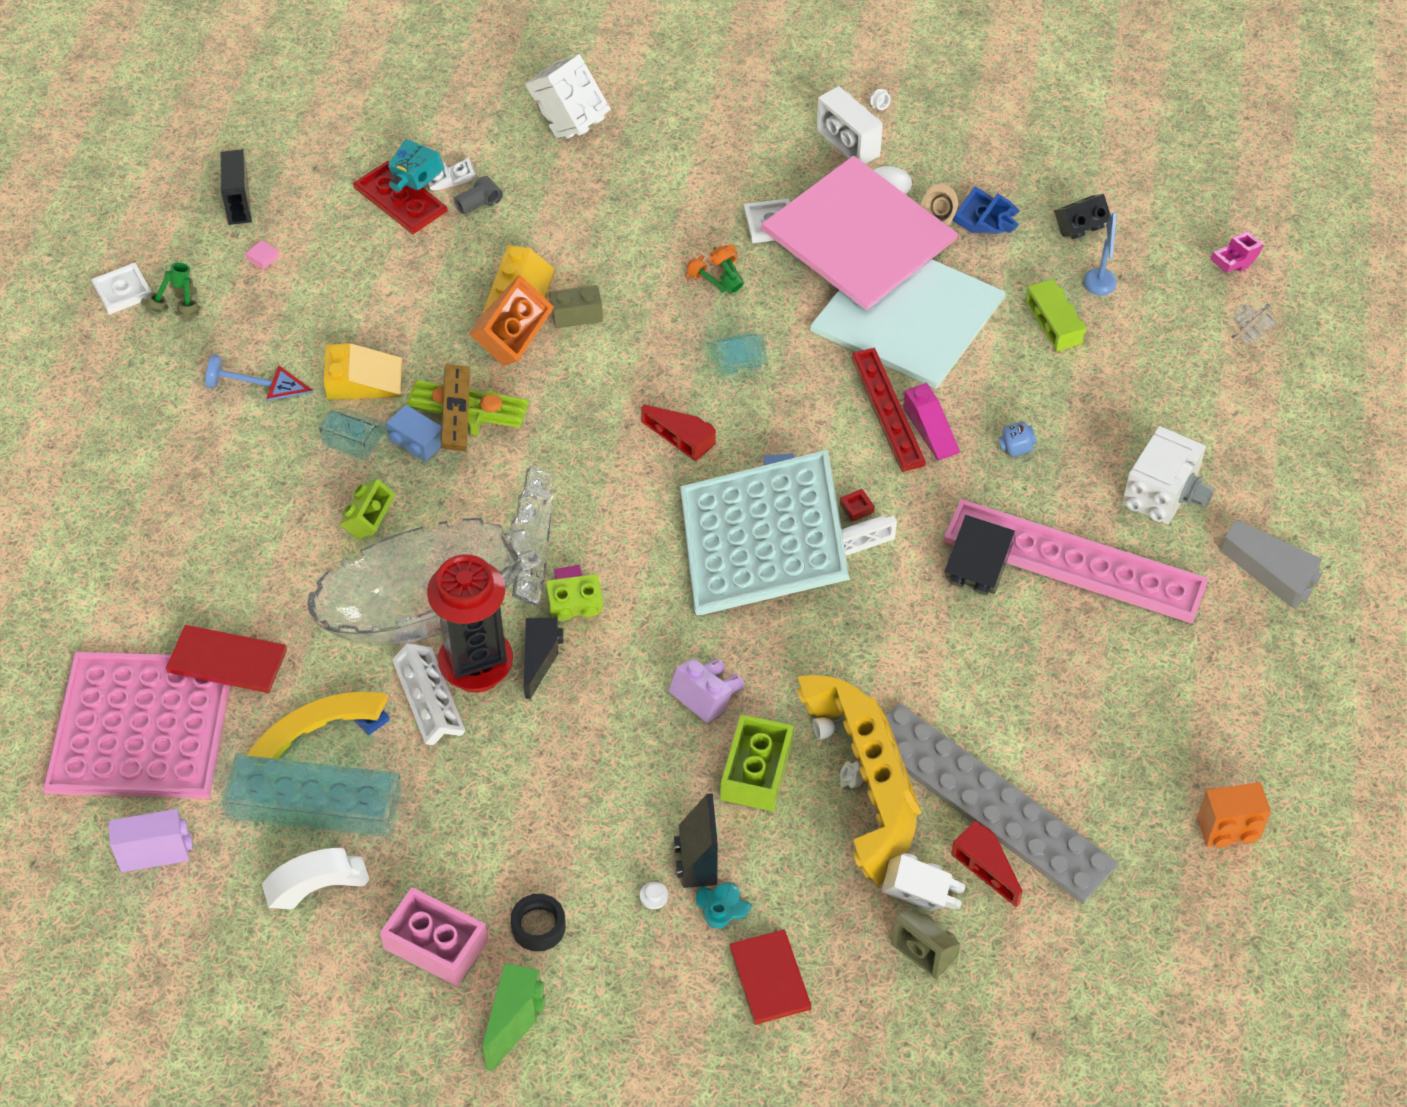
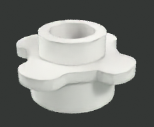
M845 762L840 772V785L842 788L849 786L854 789L863 783V777L859 770L860 762Z

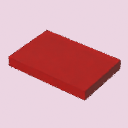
M785 929L729 944V949L755 1025L811 1010V1002Z

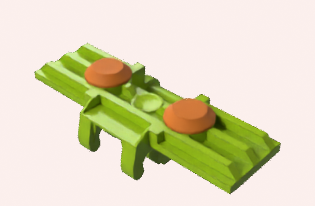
M415 380L406 405L415 410L442 414L443 384ZM469 389L468 424L471 435L479 436V426H483L484 422L521 428L530 400L501 395L493 390L483 392Z

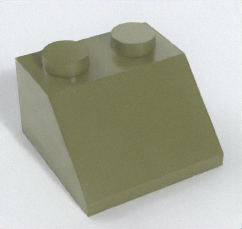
M597 285L548 291L550 303L554 306L552 313L555 328L603 322L602 302Z
M912 909L899 913L894 919L891 945L933 978L937 979L958 957L960 943L951 932L944 931L938 927L929 915Z

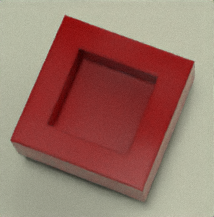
M863 489L840 497V505L852 522L874 513L875 506Z

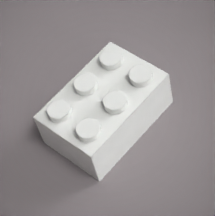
M840 86L818 97L816 130L849 159L855 156L861 162L867 164L880 156L883 123L879 118L873 116Z

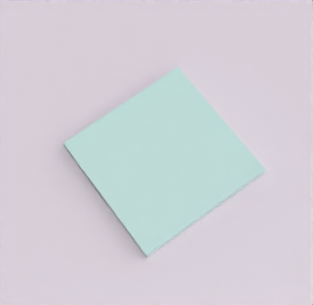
M931 259L867 311L839 290L811 324L810 331L855 352L875 347L883 365L937 389L1003 301L1006 292Z
M827 450L680 486L696 615H704L850 580L830 457Z

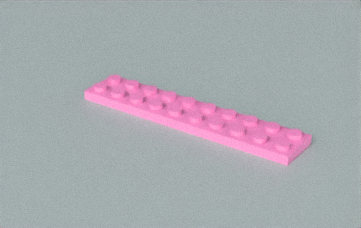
M960 499L944 535L943 543L954 546L965 515L1015 530L1016 538L1007 564L1192 624L1209 579Z

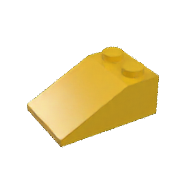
M351 343L326 344L324 386L327 400L401 397V357Z

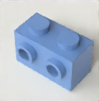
M405 405L386 422L389 440L394 445H400L406 449L413 457H419L427 462L441 449V426L408 405Z

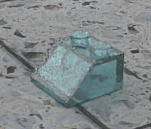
M752 332L707 342L716 371L724 372V376L738 374V369L746 367L748 371L758 370L762 368L761 364L768 363L763 334Z
M344 408L331 410L319 426L323 446L367 461L386 433L387 425L384 421Z

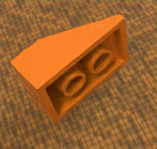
M519 275L481 315L469 335L502 365L518 362L554 306Z

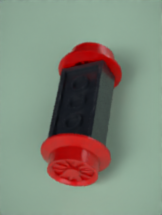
M470 554L451 557L439 567L428 583L427 598L432 610L440 617L443 644L438 653V666L442 676L447 682L457 688L478 693L493 688L508 675L513 664V651L503 633L500 606L505 597L504 579L494 566L482 558Z

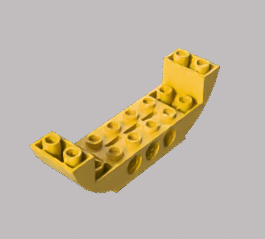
M821 675L798 676L801 687L797 688V692L801 702L805 703L810 716L815 714L816 718L827 717L832 719L842 714L844 715L845 720L843 724L848 736H851L853 740L851 747L855 757L861 763L859 770L865 783H868L870 788L867 792L872 805L876 806L878 811L876 818L880 829L853 839L856 850L852 851L857 866L861 867L866 879L871 877L875 885H879L885 879L889 860L908 852L916 830L917 815L922 813L889 721L875 697L868 698L860 689L846 681Z

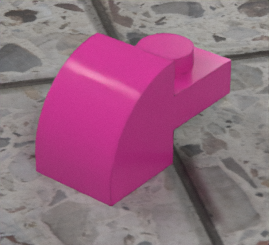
M1246 231L1232 237L1228 246L1213 252L1210 260L1226 273L1235 269L1241 272L1256 260L1264 244Z

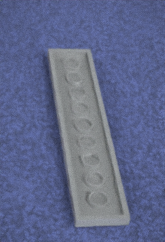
M900 702L886 715L908 775L971 822L977 821L980 825L991 829L1002 845L1084 905L1118 867L1117 861Z

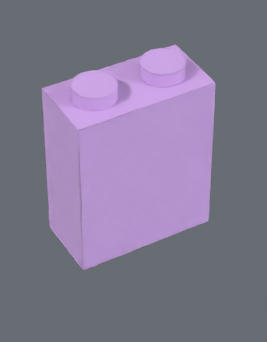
M178 809L109 820L110 846L121 872L189 861V850L194 849L193 839L188 831L187 820L181 819Z

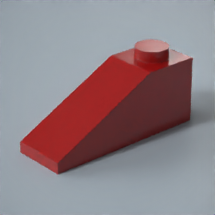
M645 404L641 407V422L692 460L697 461L716 445V429L699 417Z
M974 821L953 841L951 855L1012 905L1017 907L1020 904L1023 890L992 830Z

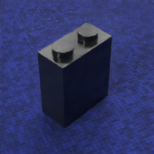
M965 515L944 571L945 577L949 579L948 582L958 587H963L964 584L972 586L975 592L982 595H988L989 592L995 594L1016 538L1015 530Z

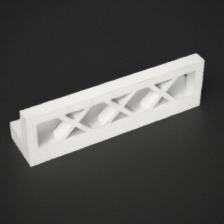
M883 515L841 529L845 554L849 555L895 539L897 520L894 515L888 518Z
M406 643L392 661L425 744H435L444 734L463 735L466 730L446 681L439 670L433 649L431 647ZM419 655L425 656L427 663ZM428 675L435 680L436 684L428 678ZM436 696H438L444 702V704L437 700ZM445 717H446L448 720H450L453 725L447 724V722H446V720H445Z

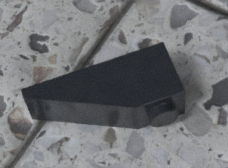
M558 617L526 618L525 699H531L557 657L559 644H564V629L558 627Z

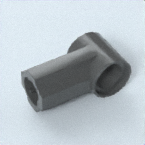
M483 176L475 182L473 188L453 197L454 204L461 214H466L484 204L492 206L494 202H500L503 192L488 176Z

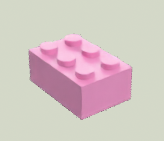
M411 887L380 932L385 950L457 987L488 942L486 924Z

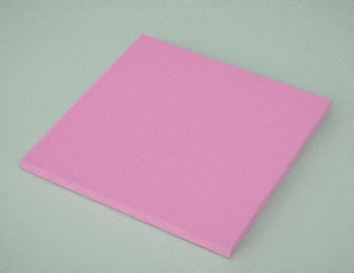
M855 156L845 161L761 225V230L866 311L953 243L958 236V233Z
M75 652L43 786L44 794L210 799L231 686L167 673L166 666L171 657L170 654Z

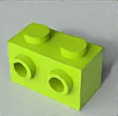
M378 478L366 484H360L353 492L354 498L352 502L343 510L342 514L344 516L339 525L356 539H362L366 536L370 537L377 532L396 495Z
M598 574L546 581L545 594L550 618L558 617V621H567L576 616L590 618L598 615V613H602L603 598Z

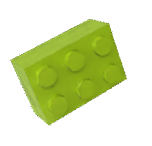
M740 714L721 780V801L775 812L793 746L794 725Z

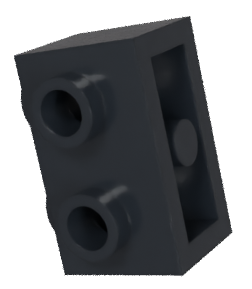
M1104 194L1091 195L1054 210L1061 235L1063 237L1071 236L1072 239L1084 236V231L1086 230L1096 231L1104 228V223L1108 222L1111 217Z

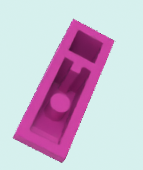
M924 383L905 390L903 410L937 461L960 453L940 402L929 385Z

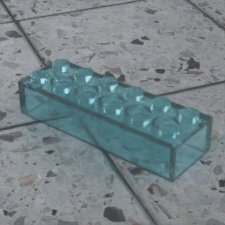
M235 755L222 805L227 819L391 837L403 789L400 774L396 772Z

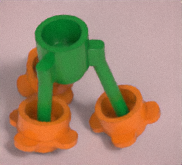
M735 245L714 247L713 251L709 253L711 258L706 260L707 263L712 261L715 267L721 265L726 270L720 276L721 283L705 272L707 264L703 262V255H700L697 259L692 258L688 262L686 278L689 279L692 276L697 280L703 276L717 286L722 293L726 290L729 294L738 291L744 285V281L733 264L738 258V252L734 250Z

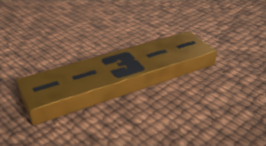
M445 364L440 447L442 449L466 452L470 383L469 366Z

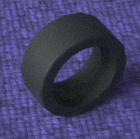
M546 894L528 895L518 901L511 912L512 934L515 941L522 948L530 951H546L555 947L565 934V912L561 903L552 896ZM543 909L553 914L555 926L545 934L532 935L522 929L521 920L530 911Z

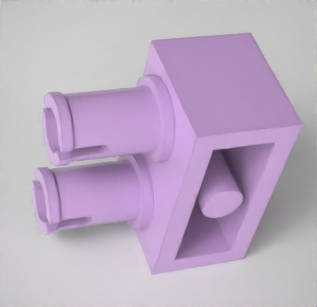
M693 658L676 667L669 692L703 721L708 723L725 713L731 694L742 690L744 682L741 677L738 678V674H733L723 681L717 676L723 674L725 668L723 662H719L718 658L711 660L705 665H702Z

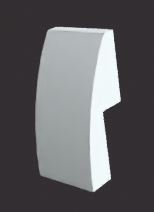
M469 158L449 168L444 162L445 169L428 184L431 190H440L469 183L477 179V175Z

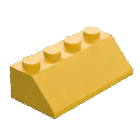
M507 245L482 314L519 275L545 298L555 268L531 248Z

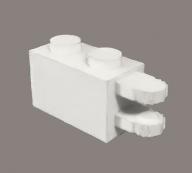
M903 853L889 860L882 892L929 911L942 907L960 910L961 901L947 894L948 890L955 893H963L965 885L952 879V874L943 871L941 866L932 863L925 864L918 861L916 856Z

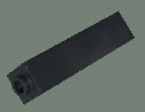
M244 150L220 152L221 193L228 224L252 222Z

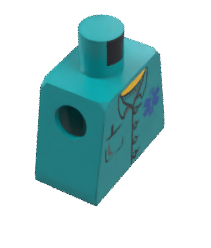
M405 139L389 162L388 167L393 177L389 185L396 192H400L405 186L420 190L445 169L439 152Z

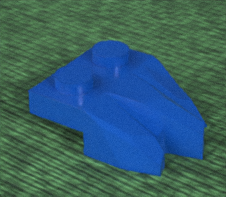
M974 186L955 213L952 221L971 233L999 234L1004 233V231L1011 233L1019 226L1012 217L1019 213L1020 210L999 193L993 198Z

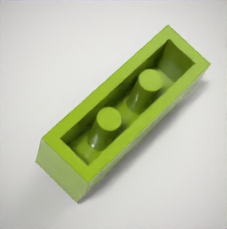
M1054 279L1029 285L1025 302L1055 350L1059 351L1083 344L1084 334L1086 333L1085 323L1078 318L1073 304L1069 303L1066 299L1062 287H1059Z

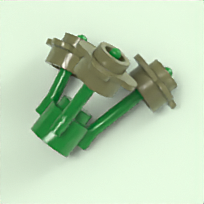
M180 262L173 263L171 270L165 271L164 279L158 292H151L147 299H141L140 302L143 306H146V310L158 315L162 311L168 310L167 300L162 294L170 281L169 286L175 291L174 296L179 299L185 298V300L178 302V311L175 312V315L183 319H193L199 316L198 311L201 310V307L197 305V301L190 299V295L197 293V288L193 286V280L189 277L190 267Z

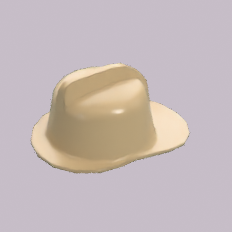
M937 184L928 189L920 206L949 227L958 209V197L954 189L949 185Z

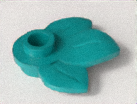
M733 882L721 883L715 890L702 886L696 893V904L704 910V918L712 928H724L731 919L746 917L752 907L751 903L739 900L740 890Z

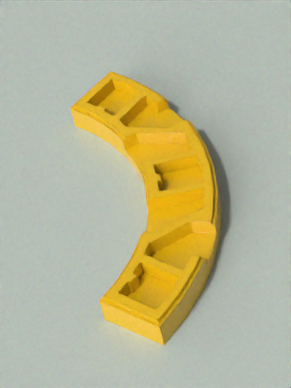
M349 692L328 696L308 703L292 711L271 726L252 746L244 758L246 766L271 771L279 757L292 745L291 742L304 732L308 734L327 725L326 722L341 718L343 720H378L388 701L386 693Z

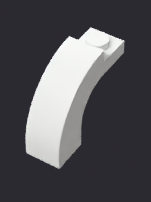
M329 848L309 852L286 862L266 878L262 883V887L269 908L293 909L306 895L319 888L330 885L365 886L370 879L362 857L348 856L344 848Z

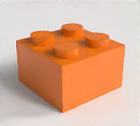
M1261 782L1206 790L1197 816L1206 847L1215 845L1218 848H1223L1235 842L1243 841L1245 844L1256 842L1262 837L1271 809Z

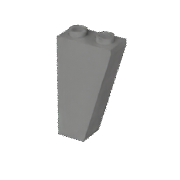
M1238 520L1234 521L1226 534L1221 549L1223 554L1295 609H1297L1301 601L1306 603L1312 591V588H1310L1311 583L1316 585L1323 572L1319 569L1322 561L1321 558Z

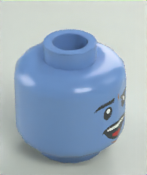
M1024 421L1005 426L1002 430L1003 436L998 437L1002 451L1007 450L1011 457L1030 453L1033 451V445L1037 444L1032 425L1028 426Z

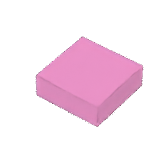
M262 240L245 253L247 260L262 269H265L280 256L279 250Z

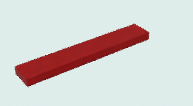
M875 347L852 353L851 359L901 471L924 467L926 465L925 458Z

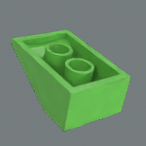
M504 963L482 1044L487 1070H493L536 1022L538 1012L543 1013L546 1003V995L543 994L545 982L540 979L539 969Z

